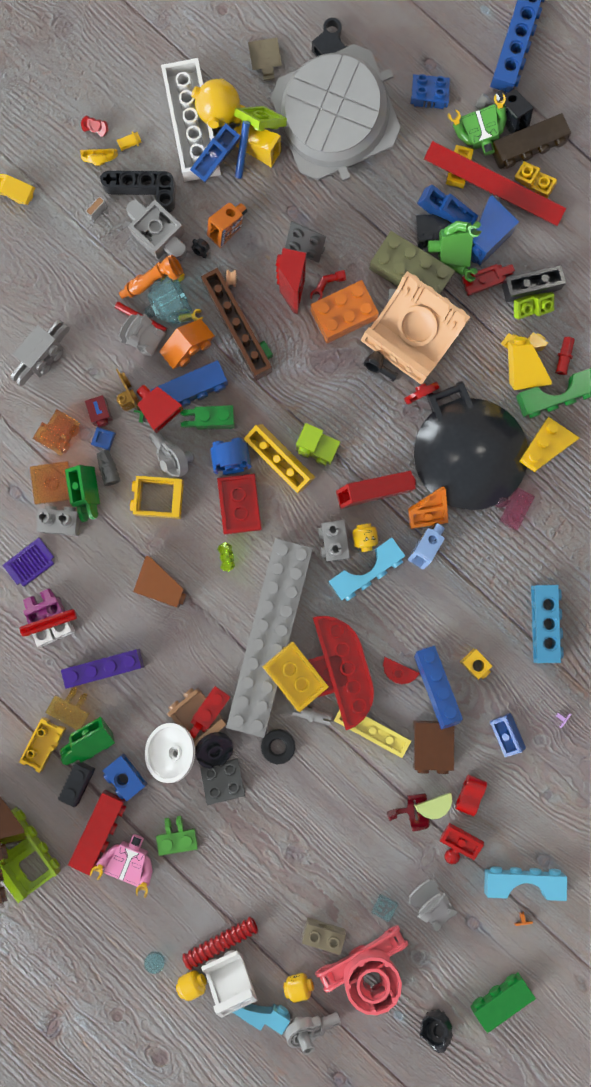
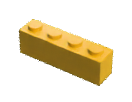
M263 424L255 425L244 437V440L297 493L303 491L316 478Z

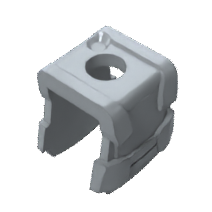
M132 314L124 322L118 336L121 343L136 347L144 355L153 356L154 351L166 333L157 329L146 314L143 316Z
M428 879L410 894L409 904L414 907L418 906L420 910L417 917L426 923L430 922L434 929L438 931L446 921L458 912L450 903L446 893L438 890L439 886L436 880Z

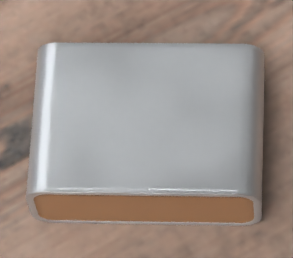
M98 197L87 208L86 213L92 221L107 208L105 201Z

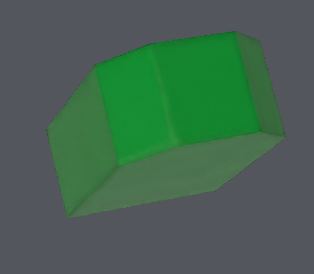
M260 342L259 344L267 359L272 358L273 353L266 342Z

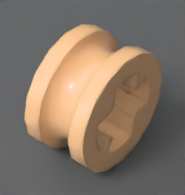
M226 270L227 286L233 285V287H236V270H233V272Z

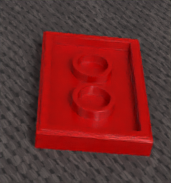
M255 473L217 478L224 535L262 530Z

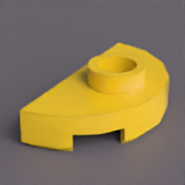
M117 149L80 150L83 161L97 166L112 161L118 156Z

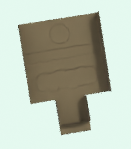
M278 38L248 42L252 70L262 69L264 81L274 80L273 67L282 66Z

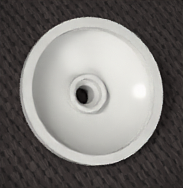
M166 723L160 725L151 733L145 747V762L149 772L155 779L164 783L178 782L189 773L195 759V745L191 734L179 724Z

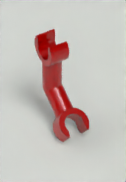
M345 270L322 276L317 288L310 294L311 299L314 294L320 295L318 300L323 299L322 293L327 283L345 281Z

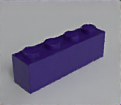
M140 649L62 669L61 674L65 689L144 668Z

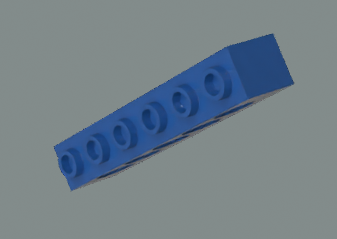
M517 0L490 85L491 88L504 89L509 93L513 90V87H518L521 78L518 72L519 69L523 70L526 62V58H523L524 53L529 52L532 43L529 41V37L534 36L537 24H534L535 19H539L542 7L539 6L545 0H530L532 2Z

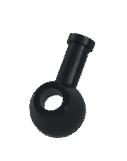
M374 351L365 359L364 366L368 370L375 373L380 372L393 382L398 376V373L383 366L384 356L380 352Z

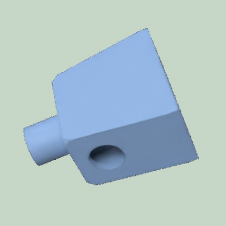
M435 523L432 529L428 528L407 560L419 568L425 569L432 562L445 539L441 536L445 528L438 523Z

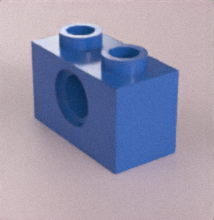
M122 754L102 770L105 773L103 775L105 780L115 786L116 794L120 799H125L126 802L147 785V782L125 754ZM120 774L127 775V783H122L119 780Z

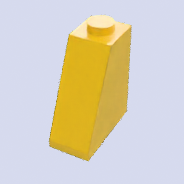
M242 123L239 127L236 126L234 129V131H236L240 136L242 130ZM250 125L246 153L272 168L281 153V136L266 129L264 131L255 130ZM239 140V142L236 144V147H238V148H239L240 140Z
M516 337L514 340H509L508 361L509 384L514 390L552 385V381L532 343L525 337Z

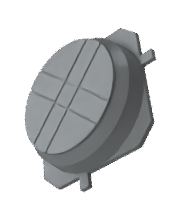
M353 44L335 53L317 56L307 61L298 70L278 78L271 99L276 112L287 118V126L283 127V130L301 174L315 180H320L339 171L342 180L345 181L351 178L347 167L394 146L401 127L383 83L394 77L391 69L379 72L372 51Z

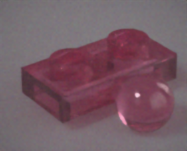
M517 488L510 501L508 498L502 497L498 504L495 505L499 508L506 507L499 522L514 530H518L535 496Z

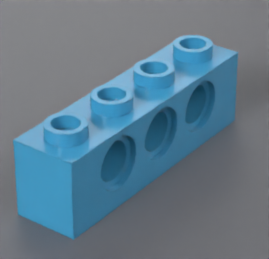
M558 585L531 586L533 663H561V659L564 656L563 647H560V639L563 638V630L560 628L562 609L559 608L562 592ZM546 599L551 602L549 610H546L543 606V602ZM547 618L552 623L549 629L544 627V621ZM547 638L552 640V646L549 649L544 645Z

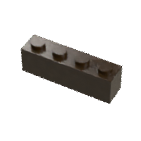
M563 113L494 141L495 152L492 155L499 169L504 167L510 168L516 162L521 160L527 161L537 153L544 154L554 146H563L567 143L571 131Z

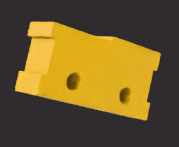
M45 717L41 718L19 763L35 768V771L38 773L42 772L67 728L61 725L57 726Z

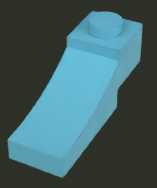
M249 1004L232 1012L260 1031L264 1025H267L281 1035L290 1022V1013L282 1005L277 1006L273 1004L272 1007Z

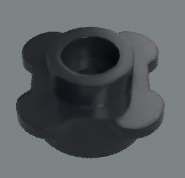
M201 238L198 240L193 239V245L191 246L193 252L198 256L206 258V253L210 249L209 244Z

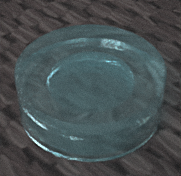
M151 952L147 955L144 966L149 973L156 974L163 969L165 959L161 953Z

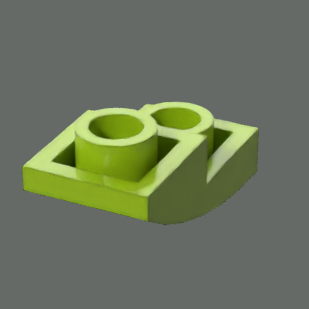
M553 292L514 299V317L518 320L533 314L541 316L554 311Z

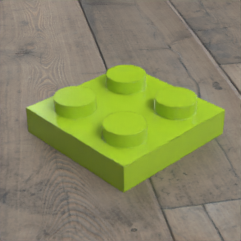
M265 106L235 108L234 116L241 119L242 123L243 121H249L255 130L264 131L265 128L277 130L279 127L287 126L286 117Z

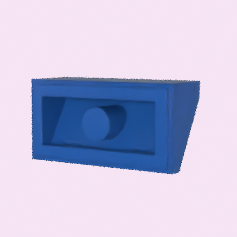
M511 713L490 721L504 757L521 753L526 749Z

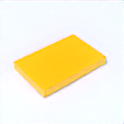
M294 642L289 643L262 666L298 712H301L329 687Z

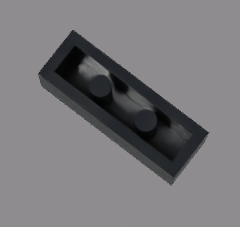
M562 265L507 277L502 283V289L507 303L529 295L559 291L566 284Z

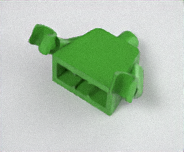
M463 221L453 222L445 227V229L440 230L439 240L428 241V252H438L439 260L455 270V272L465 275V279L468 282L474 281L476 278L472 277L470 273L476 274L478 271L476 268L468 269L471 264L473 237H478L482 231L476 230L481 226V223L475 222L472 225L469 222Z

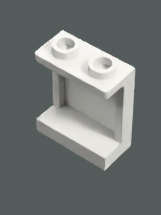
M230 950L224 953L223 957L211 959L206 962V965L201 967L202 971L206 974L215 1002V1006H213L215 1013L222 1018L258 1001L243 956L237 950Z

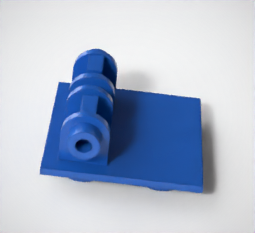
M413 74L410 104H414V107H423L425 101V108H427L429 101L431 102L430 108L433 107V102H435L434 108H447L450 78Z

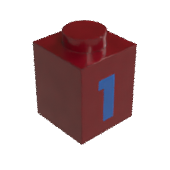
M103 395L85 401L91 423L94 426H106L109 424V421L113 420L107 400Z

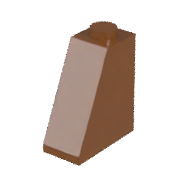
M145 557L133 592L179 608L180 604H184L187 596L184 593L185 589L153 558Z

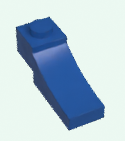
M225 123L190 170L206 183L221 162L234 149L241 136Z
M433 184L424 189L417 202L430 215H437L451 223L463 221L473 225L478 218L476 213L452 194L445 195Z

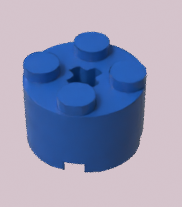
M234 438L231 442L225 443L224 441L212 443L213 447L210 449L215 474H218V471H223V475L244 472V467L248 466V469L252 467L248 443L243 442V438Z

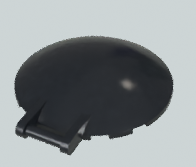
M463 381L437 393L427 394V400L432 413L422 424L414 447L415 468L425 488L431 494L439 488L445 487L447 505L460 509L482 510L506 500L518 488L527 470V467L519 462L528 448V444L517 420L508 411L495 403L470 398ZM459 392L461 398L438 406L437 400Z

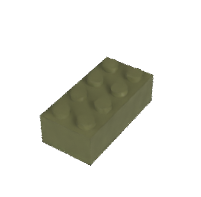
M390 231L371 260L369 267L371 271L397 287L408 271L416 275L427 286H431L440 295L455 272L449 266L393 231Z

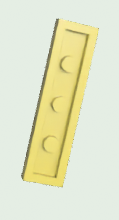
M339 709L334 721L344 726ZM367 716L361 723L350 729L403 758L411 743V740Z

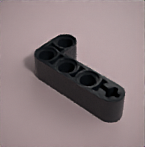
M105 171L100 176L102 187L108 194L156 195L157 202L167 212L170 213L175 208V182L172 174L167 171ZM127 181H133L132 184L125 185ZM151 181V184L143 185L144 182ZM164 181H170L168 185H162ZM164 199L170 200L167 204H163L161 202Z

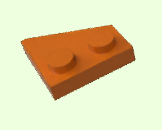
M445 487L439 488L408 508L409 526L411 529L432 526L435 523H448Z

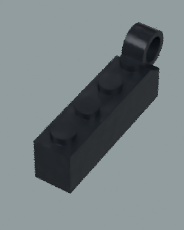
M328 18L323 24V33L312 41V52L316 57L327 53H335L348 47L341 42L342 24L337 18ZM333 26L336 27L338 30L334 33H331L327 30V28Z

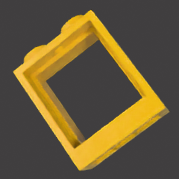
M136 476V481L133 480L132 492L135 493L134 499H131L130 511H133L135 516L181 519L184 481L174 478ZM143 483L174 486L172 513L141 510Z

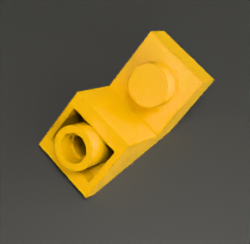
M0 174V195L7 196L18 204L28 205L33 199L35 187L9 175Z
M533 332L528 337L536 351H542L548 344L545 337L539 333ZM508 333L501 344L508 349V341L514 340L518 336Z

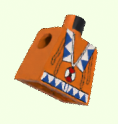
M227 203L208 218L207 236L221 248L242 227L243 215L247 213V208L242 203H239L236 207L232 203Z

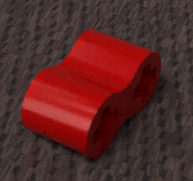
M468 774L457 798L455 809L474 817L486 791L487 782Z

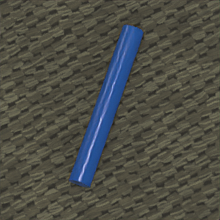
M243 121L235 172V177L241 179L243 176L250 129L249 121Z

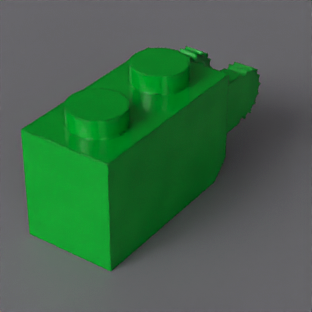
M233 405L195 407V409H185L180 412L182 416H195V421L181 422V427H196L198 430L235 429Z
M77 465L65 469L70 504L73 507H77L79 519L81 522H86L88 518L96 519L98 517L97 505L100 504L95 467Z
M102 717L95 719L70 734V743L60 750L61 762L63 765H69L77 760L82 763L115 744L113 732Z

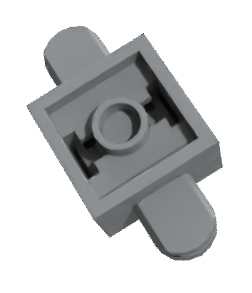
M138 200L129 202L126 210L128 216L133 220L128 225L131 234L157 259L166 252L168 255H174L178 261L182 260L187 253L185 244L179 239L184 234L182 225L156 200L147 208Z
M57 320L47 332L37 325L13 353L21 363L11 374V379L17 381V384L22 386L33 373L39 378L45 375L50 370L52 362L61 357L63 347L59 342L69 332V327L63 325L61 320Z

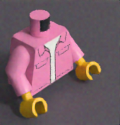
M133 834L130 843L122 841L120 845H113L103 853L97 866L92 868L90 876L94 871H98L100 875L97 880H99L102 874L105 873L137 886L136 896H138L140 890H145L144 898H146L148 895L147 886L150 884L153 870L151 859L147 856L148 851L140 848L144 838Z

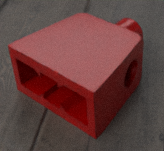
M142 385L136 391L142 398L137 405L156 434L183 410L179 402L158 386L150 391L146 385Z

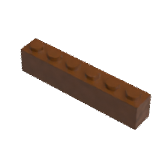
M216 268L202 275V283L255 381L272 373L270 362L219 269Z

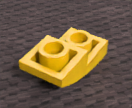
M523 161L515 175V179L522 185L546 198L550 196L557 184L556 178L541 173L539 167Z

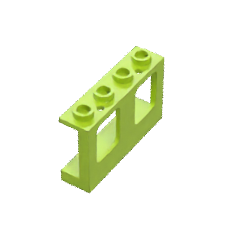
M15 807L11 812L24 828L27 838L12 849H7L8 859H5L6 865L1 866L4 877L3 883L17 903H19L53 876L55 877L61 870L57 859L52 858L48 853V846L37 837L36 829L32 825L29 826L25 820V813ZM34 851H37L49 870L36 880L30 881L20 868L19 863Z

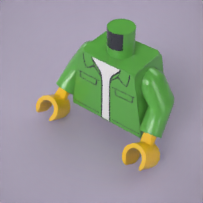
M503 93L502 101H497L495 94L494 105L460 117V112L456 109V118L452 119L450 113H448L449 120L454 122L453 127L457 137L467 146L472 145L473 149L482 147L485 156L495 152L493 142L499 139V135L503 133L507 121L506 107L503 105L506 101L505 94Z

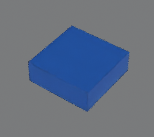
M97 427L91 445L110 451L116 433Z

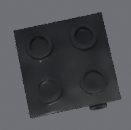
M434 214L416 215L418 248L428 252V241L439 240L440 230L445 229V227L452 223Z

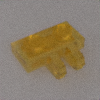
M73 687L66 699L55 695L45 713L78 730L83 727L90 713L81 709L87 698L86 693L80 696L76 705L70 703L77 693V688Z

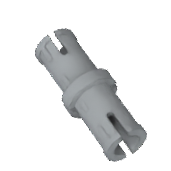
M305 707L301 712L294 708L292 713L293 716L309 719L308 722L316 721L328 726L332 719V713L316 710V707Z

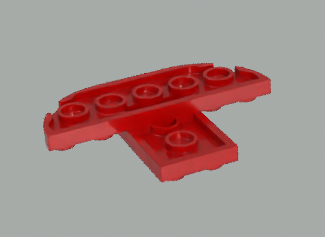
M330 616L313 617L323 655L308 661L329 686L318 697L335 693L345 730H349L364 720L370 711L374 698L373 683L364 652L357 634L348 624Z

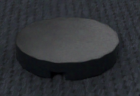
M214 732L204 736L195 747V757L198 763L209 769L217 765H223L230 759L233 753L231 739L221 732Z

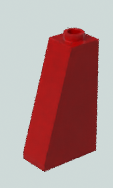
M410 470L346 484L336 490L340 509L411 492L416 489V479Z

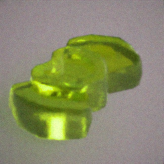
M222 543L217 548L221 553L220 560L222 564L220 568L223 571L229 572L235 567L232 545Z

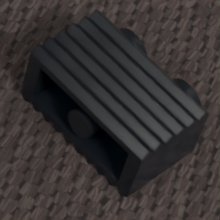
M80 761L71 768L72 771L68 775L67 782H65L58 797L59 801L72 807H76L80 803L95 771L94 767Z

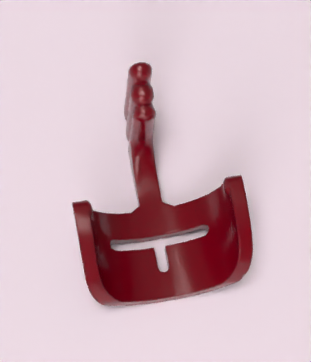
M426 793L407 795L408 805L406 808L387 811L389 821L397 819L398 814L408 813L412 831L427 829L430 826L429 818L417 812L418 820H416L413 802L415 800L416 804L427 801Z

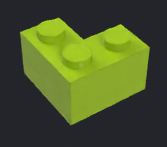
M305 423L296 443V450L299 451L298 454L302 457L309 458L310 456L315 458L316 462L321 465H331L340 441L324 435L323 430Z

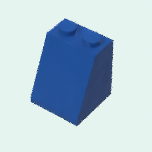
M493 195L489 197L479 222L481 226L476 229L482 232L478 237H473L471 261L479 266L513 234L519 223Z

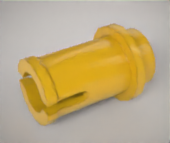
M133 131L132 134L117 139L121 151L135 145L138 147L142 143L138 132L134 133Z

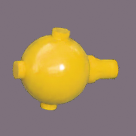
M212 79L205 82L200 88L198 86L194 87L191 97L195 98L197 114L205 124L208 122V126L215 129L223 127L225 123L227 125L232 122L235 124L242 123L241 119L234 116L235 108H244L245 106L240 104L238 92L232 84L224 79Z

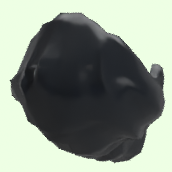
M439 1009L431 1010L426 1013L421 1022L420 1038L425 1039L434 1051L444 1053L453 1037L452 1024L444 1011L441 1012Z

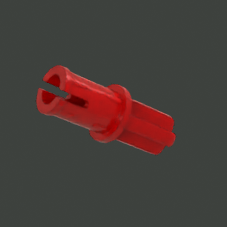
M564 337L561 351L557 355L559 359L555 371L556 374L567 375L570 359H573L572 351L575 339L572 337Z

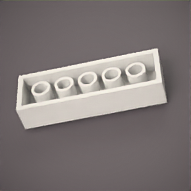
M198 58L161 65L184 182L200 179L190 169L214 138L212 128L208 126V122L205 124L198 116L195 108V98L191 97L194 87L198 86L200 88L203 85ZM220 166L217 167L210 177L221 175Z

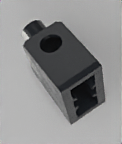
M504 89L498 91L496 94L497 101L503 100V93L506 97V101L503 104L506 107L507 117L505 127L510 134L529 127L534 107L517 90H512L509 93H506Z

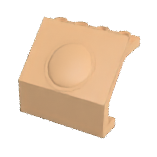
M407 271L379 317L364 332L361 341L374 351L383 354L386 360L422 385L467 324L470 316L463 309L452 304L449 299L438 294L431 286H427L420 281L416 275Z

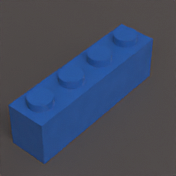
M217 360L158 387L179 402L182 407H186L191 404L190 401L195 399L202 400L213 391L217 393L224 390L228 382Z
M432 646L416 651L414 658L441 730L460 724L463 718L436 647Z

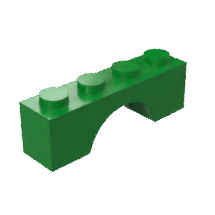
M591 368L573 374L568 380V387L565 393L561 395H548L541 391L539 387L520 392L516 399L523 418L530 416V419L541 415V412L544 410L552 412L559 409L558 406L562 404L566 406L572 405L577 402L576 399L582 397L583 400L591 398Z

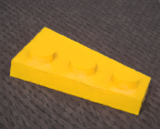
M548 417L519 462L536 472L559 453L575 443L579 437Z

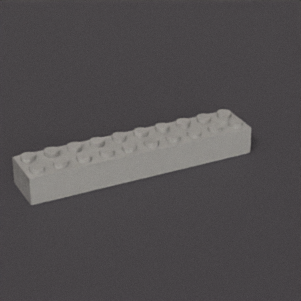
M275 538L226 726L228 729L262 738L265 736L277 685L262 666L289 643L313 550L311 547Z

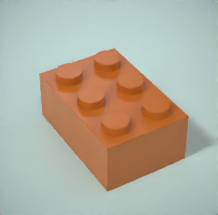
M363 280L312 303L310 308L327 344L376 321L379 315Z

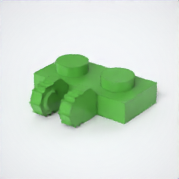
M177 816L178 831L172 832L171 820L165 818L166 833L156 835L159 856L198 849L195 828L184 830L182 816Z

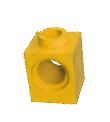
M472 649L460 661L471 675L478 680L486 678L491 673L489 669L493 667L477 649ZM476 660H479L482 664L481 669L475 671L473 668V663Z

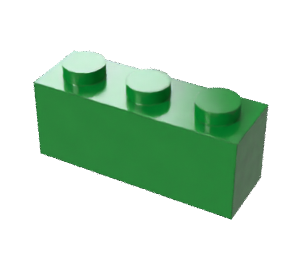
M516 973L509 975L501 985L492 987L484 997L475 999L470 1007L484 1030L489 1033L536 998L521 975Z

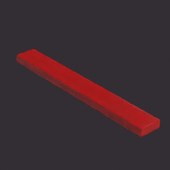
M434 141L431 142L423 159L554 226H558L567 209Z

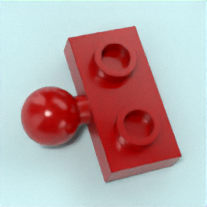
M451 823L448 824L440 837V842L451 847L444 855L446 862L451 865L459 862V853L475 860L484 846V841Z

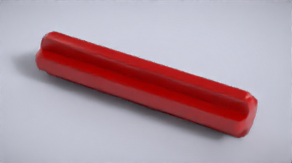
M74 609L21 626L19 628L22 637L75 620L77 619V614Z

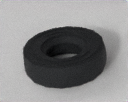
M282 729L268 732L261 743V752L264 758L276 765L288 762L293 757L296 749L292 735ZM276 739H280L286 744V749L281 754H275L271 750V743Z

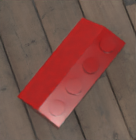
M283 248L282 254H278L276 260L277 285H279L280 293L293 313L298 314L306 278V253Z

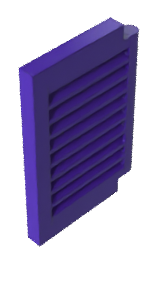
M39 537L2 566L17 585L21 583L25 587L54 565L52 561L54 556Z

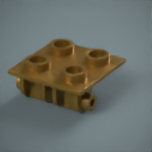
M116 369L126 389L125 392L117 396L118 404L125 411L135 407L140 411L137 405L140 401L133 389H129L132 387L129 379L124 372L120 373Z

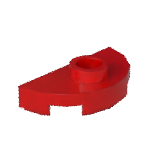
M437 381L428 386L424 383L416 387V392L405 397L404 400L409 405L427 394L440 389Z
M384 656V672L394 683L408 684L414 681L420 674Z

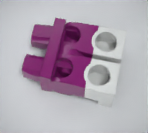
M51 589L40 592L43 602L39 604L35 596L23 600L26 608L23 612L28 624L65 612L60 598L56 597ZM69 621L32 635L36 646L43 647L57 639L74 633L75 629Z

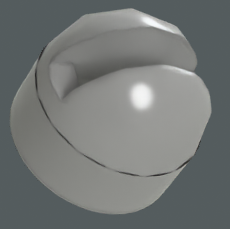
M482 93L475 107L480 110L487 107L485 106L486 103L491 105L490 97Z

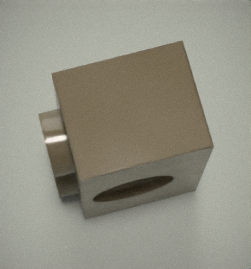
M307 917L302 934V944L340 955L346 937L345 929Z

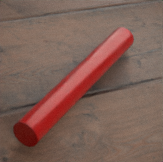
M120 302L115 304V309L128 316L132 314L143 316L141 313ZM150 319L157 329L165 333L167 332V327Z

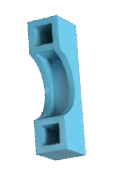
M390 538L375 549L376 562L370 572L364 575H353L344 570L328 581L340 600H350L356 596L355 591L360 587L362 590L366 589L372 584L370 580L375 577L379 580L387 574L386 569L391 566L396 568L403 563L402 558L405 555L393 538Z
M492 866L490 869H485L484 893L487 898L507 899L510 892L516 886L529 883L539 887L546 900L567 901V876L559 869H549V872H543L538 868L522 871L518 867L502 870L501 867Z

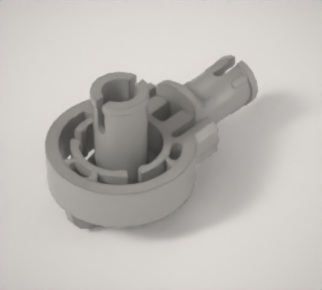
M153 431L149 438L157 448L156 453L161 469L174 479L185 476L188 472V463H192L194 460L190 451L183 452L180 447L173 445L170 440L166 441L160 431L157 434Z
M337 1011L322 1018L317 1015L313 1018L296 1017L288 1024L284 1030V1035L289 1047L302 1048L303 1054L308 1055L315 1050L312 1042L317 1037L324 1036L325 1030L341 1025V1021Z

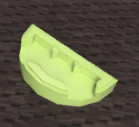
M447 793L414 806L417 812L424 817L439 819L450 810L452 794Z

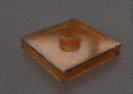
M68 461L30 467L35 505L69 500L65 469L70 468Z

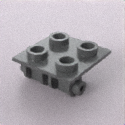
M291 221L285 248L305 252L306 258L319 263L321 254L325 250L326 236Z
M238 759L227 761L221 766L217 765L210 769L200 768L207 805L245 796L246 792L242 782Z

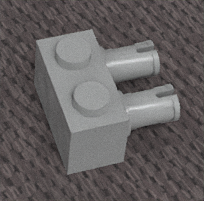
M45 506V509L39 508L36 516L37 532L79 536L80 519L78 512L75 511L76 508L64 507V510H56L57 507Z
M345 521L321 523V528H318L319 540L323 539L324 547H321L322 558H326V562L349 559Z

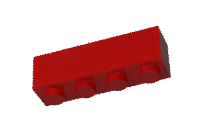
M107 790L102 792L68 866L90 875L92 868L97 866L101 852L105 853L110 844L107 840L110 834L114 835L118 827L116 823L118 816L122 817L127 806L124 805L125 799H120L118 795Z

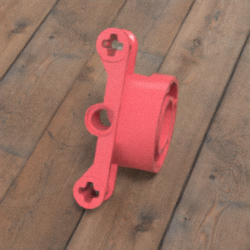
M398 925L393 926L378 939L366 946L360 945L354 948L348 956L338 962L321 967L315 972V975L320 978L324 986V992H330L344 983L349 1001L360 1012L367 1015L386 1013L396 1005L401 995L402 987L398 969L390 960V956L405 949L409 943L401 935L400 927ZM370 972H377L380 974L381 982L370 988V985L363 980V976Z

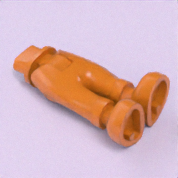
M171 254L162 262H158L145 274L137 275L124 286V289L119 292V295L122 299L127 296L132 298L135 295H139L146 291L155 281L164 277L165 274L170 279L177 280L184 273L178 259Z

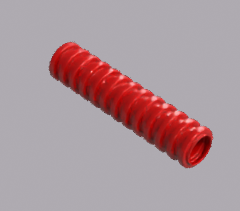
M248 917L247 921L244 919L242 923H237L236 927L232 926L231 930L226 929L225 933L221 932L220 936L216 935L215 938H210V941H205L204 945L200 944L199 947H194L193 951H188V954L183 953L182 958L187 969L192 970L193 967H198L199 963L203 964L204 960L208 961L210 957L214 958L215 954L219 955L220 951L225 952L226 948H231V945L235 946L237 942L241 943L242 939L246 940L247 936L251 937L253 933L257 934L258 927L254 919Z

